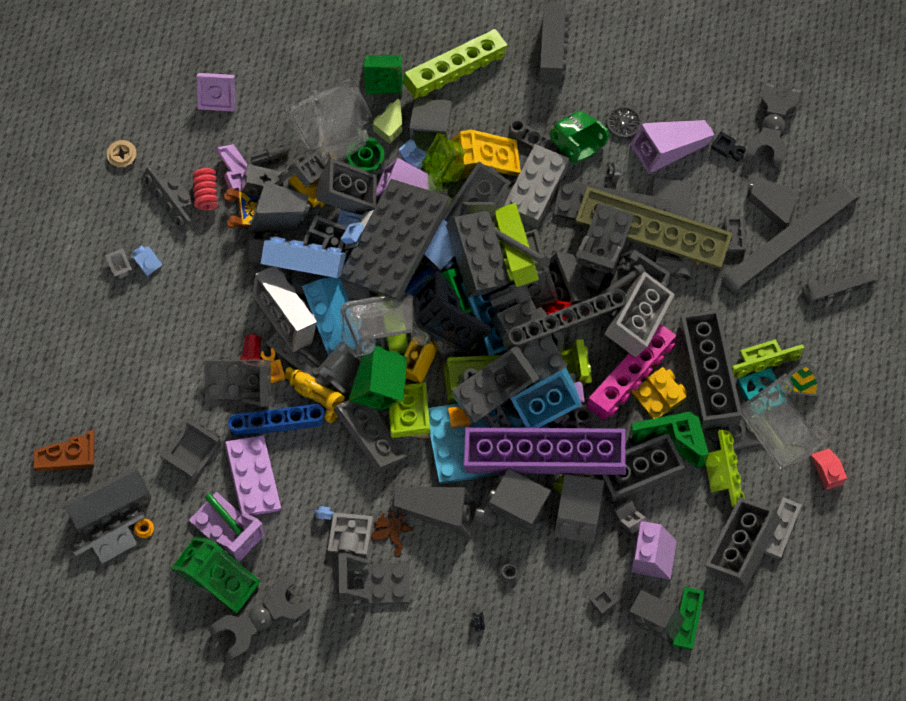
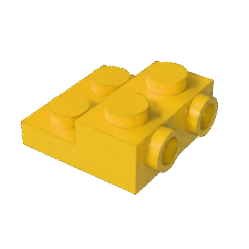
M664 367L648 376L647 380L641 383L636 391H631L651 419L663 417L686 401V389L681 384L677 385L674 381L675 376L670 369L665 370Z

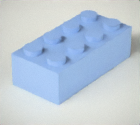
M270 237V240L264 241L261 264L335 278L341 277L346 253H341L342 249L330 247L325 250L322 249V245L318 244L303 246L304 242L296 240L287 243L285 238Z

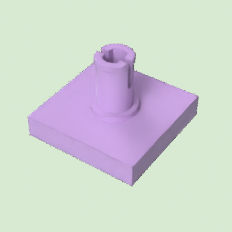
M198 73V109L235 111V75Z

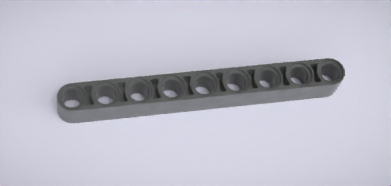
M847 184L842 185L729 271L722 278L721 282L733 295H736V292L747 287L751 280L757 279L765 273L764 270L778 263L781 257H786L790 254L794 247H799L808 240L807 237L813 236L821 230L820 227L833 221L837 214H842L846 211L850 204H855L859 196Z

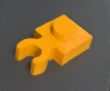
M271 348V356L266 357L264 352L261 351L262 360L271 361V383L285 380L280 359L275 360V350Z

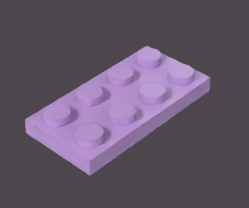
M264 436L226 441L225 449L241 515L246 513L253 516L280 511L281 505Z

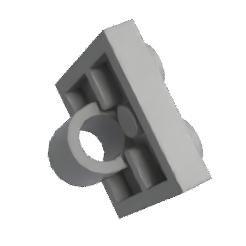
M334 513L328 552L368 557L374 521L373 516Z

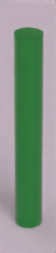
M211 493L205 496L206 501L235 534L239 536L244 530Z

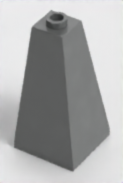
M396 487L395 493L392 496V503L399 512L471 538L475 499L465 487Z

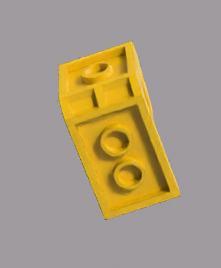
M475 130L460 131L440 148L443 181L446 182L467 179L478 162L487 167L493 166L499 173L518 176L521 172L517 140Z

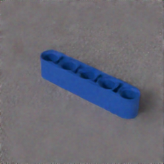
M313 404L235 414L229 418L228 425L231 434L240 437L319 427L324 423L325 419L323 408L320 405ZM315 413L321 415L317 419L311 418V416ZM300 416L301 419L299 421H293L292 417ZM275 418L281 419L280 423H272ZM257 420L262 421L259 426L252 425ZM236 423H241V424H243V425H242L240 428H238V429H237V428H233L234 424H236Z

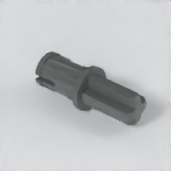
M285 145L272 149L266 148V151L251 155V163L254 166L268 161L271 163L275 159L288 156L287 148Z

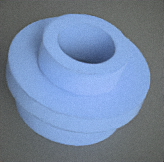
M319 506L318 510H314V513H316L315 518L331 520L334 512L330 511V507Z

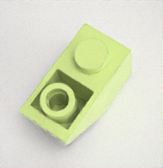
M399 99L394 103L391 102L386 107L385 112L382 115H378L373 121V131L389 144L402 133L401 102Z

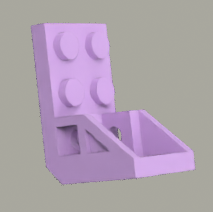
M216 492L213 495L214 498L244 531L237 536L208 502L189 519V522L237 562H240L265 536L263 524L246 513L241 515L237 509Z

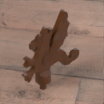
M390 511L391 519H388V517L384 518L385 514L382 513L381 517L374 524H377L376 529L382 527L386 529H379L373 532L371 538L374 541H383L384 538L387 539L390 535L392 542L398 546L394 550V554L399 556L402 549V543L398 539L399 531L413 532L414 528L409 527V524L400 522L405 517V514L402 515V512L396 518L395 511Z

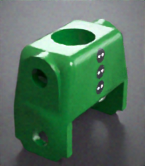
M579 110L558 121L554 128L550 130V138L560 152L569 158L571 163H576L591 157L602 146H605L609 139V132L600 121Z

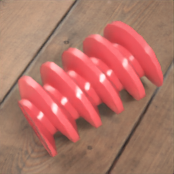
M211 168L196 170L192 175L194 179V206L200 210H215L218 208L216 203L218 198L215 196L217 195V190L215 189L217 187L215 183L217 179L214 176L216 171Z

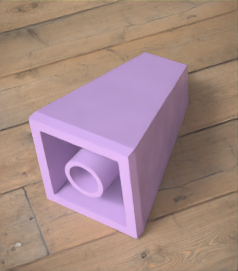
M705 120L644 123L640 126L630 146L648 174L708 145L714 137V133Z

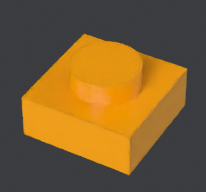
M460 406L448 408L451 429L471 426L470 420Z

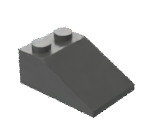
M565 473L554 537L594 543L604 480Z

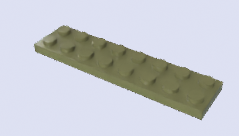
M587 187L575 223L590 227L597 205L601 203L635 215L627 240L721 270L733 233Z

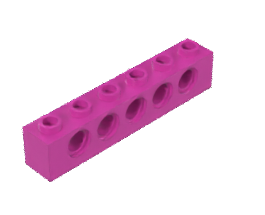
M659 324L648 347L636 357L629 353L589 397L586 408L604 421L608 416L613 417L619 409L617 406L620 403L624 404L630 397L629 393L639 388L643 377L647 378L652 373V367L654 365L658 366L664 359L663 355L673 350L676 345L674 340L677 335L662 324Z

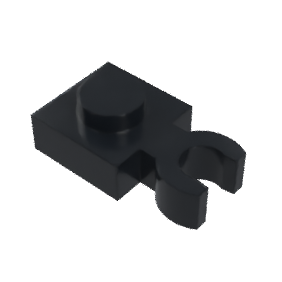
M720 131L711 144L712 150L725 157L731 154L732 158L736 161L741 159L737 152L742 154L746 152L744 146H736L737 140Z

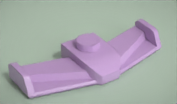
M234 144L217 147L215 149L216 153L219 154L230 172H226L224 175L228 188L242 191L243 173L247 163Z

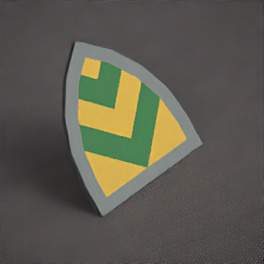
M805 362L796 366L785 376L781 388L784 393L819 397L821 391L820 376L810 363Z

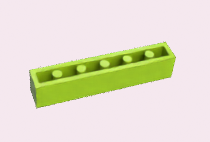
M516 202L497 208L495 212L496 217H494L496 229L530 248ZM499 240L510 281L514 280L516 287L539 280L533 259Z

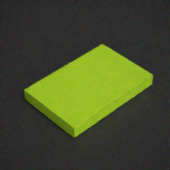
M426 382L405 385L403 401L389 408L392 438L431 433Z

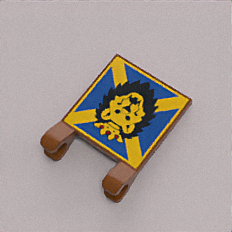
M234 189L226 190L224 199L226 201L238 200L240 217H229V220H227L229 228L250 227L258 196H250Z

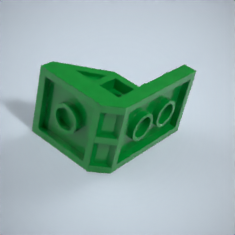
M402 55L365 56L364 77L366 94H403Z
M691 412L631 423L628 435L630 443L642 444L647 442L648 439L657 438L669 433L682 458L696 468L705 467L709 455L699 417Z
M194 537L170 568L194 585L206 589L236 614L261 582L220 546L206 538Z

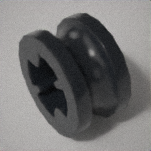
M480 612V614L473 613L474 630L477 631L479 628L485 630L483 612Z

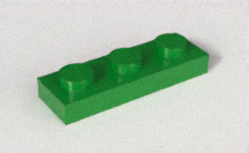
M684 587L679 611L685 620L672 646L693 650L704 596L703 590Z

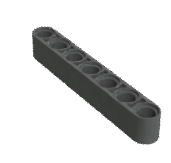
M616 289L514 327L504 335L503 344L507 349H512L516 345L519 348L614 312L626 303V294L622 290ZM612 297L616 298L618 304L613 301ZM596 303L600 305L601 310L596 307ZM579 310H582L585 316H582ZM562 316L567 318L568 323L562 319ZM545 322L550 324L551 329L546 327ZM528 328L533 330L534 336L528 332ZM511 335L517 338V342L511 339Z

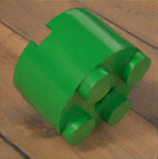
M361 137L349 145L347 149L348 165L376 174L378 178L385 167L384 149L374 138Z

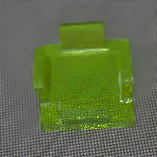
M437 133L422 161V165L433 184L441 186L443 182L458 181L465 166L454 161L457 155L464 156L466 152L459 142L447 140L444 134Z

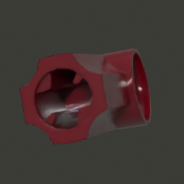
M255 334L245 336L243 355L240 356V360H261L262 337Z

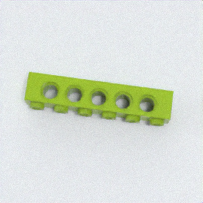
M494 29L406 71L402 83L414 99L420 96L424 97L430 91L440 89L449 82H455L461 76L469 75L477 68L485 67L494 60H500L505 55L507 43Z

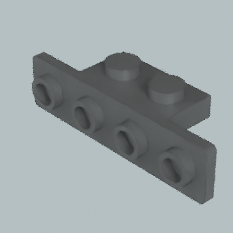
M147 167L141 178L143 183L181 233L186 232L191 219L184 210L194 206L193 198L175 175L160 179L151 167Z
M137 510L132 511L123 521L117 520L111 523L107 530L103 532L99 530L93 533L91 539L85 542L84 540L77 542L73 545L74 548L71 549L72 554L75 557L93 547L100 562L103 564L135 546L137 542L128 526L145 517L144 513Z

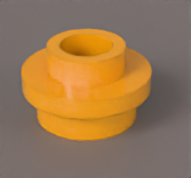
M141 519L135 523L134 532L139 538H148L154 532V525L149 519ZM147 526L148 529L147 531L142 532L141 527Z

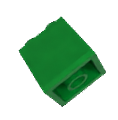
M373 346L363 352L349 401L380 411L402 402L404 398L407 357L395 351L383 350L380 346Z

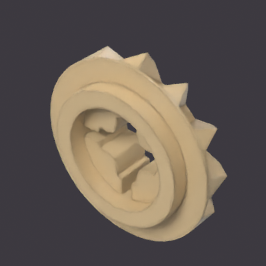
M119 140L109 146L107 159L111 165L117 168H126L130 164L133 165V161L137 159V151L131 142ZM120 149L123 151V153H127L124 155V159L118 156L120 154Z

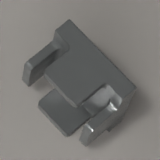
M341 341L316 371L346 396L353 387L362 357Z

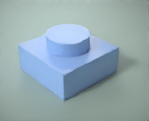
M360 222L349 224L340 240L345 244L357 242L360 239L364 226Z

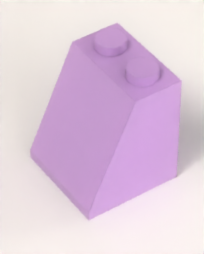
M397 158L385 167L377 184L376 202H379L390 179L434 191L436 189L434 185L436 178Z
M640 522L631 573L671 580L677 541L661 524Z

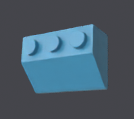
M566 367L510 398L526 428H540L581 406L576 386Z

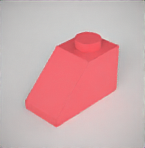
M830 449L811 454L825 490L844 485L847 476L839 458Z

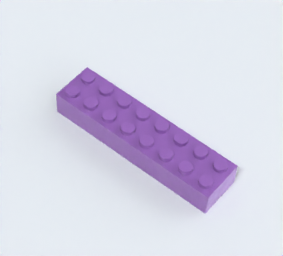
M465 428L464 467L466 473L505 474L510 469L518 474L626 475V429Z

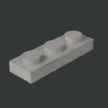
M784 497L782 498L777 511L781 520L764 552L765 554L779 560L781 559L802 506L801 504Z

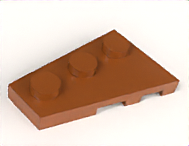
M94 430L88 431V434L80 437H71L66 442L54 443L34 450V471L94 468Z

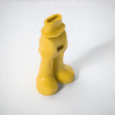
M288 367L285 371V378L289 380V384L294 386V389L304 398H309L324 406L326 409L324 419L329 423L334 422L338 417L334 408L343 403L345 397L339 392L320 385L311 375Z

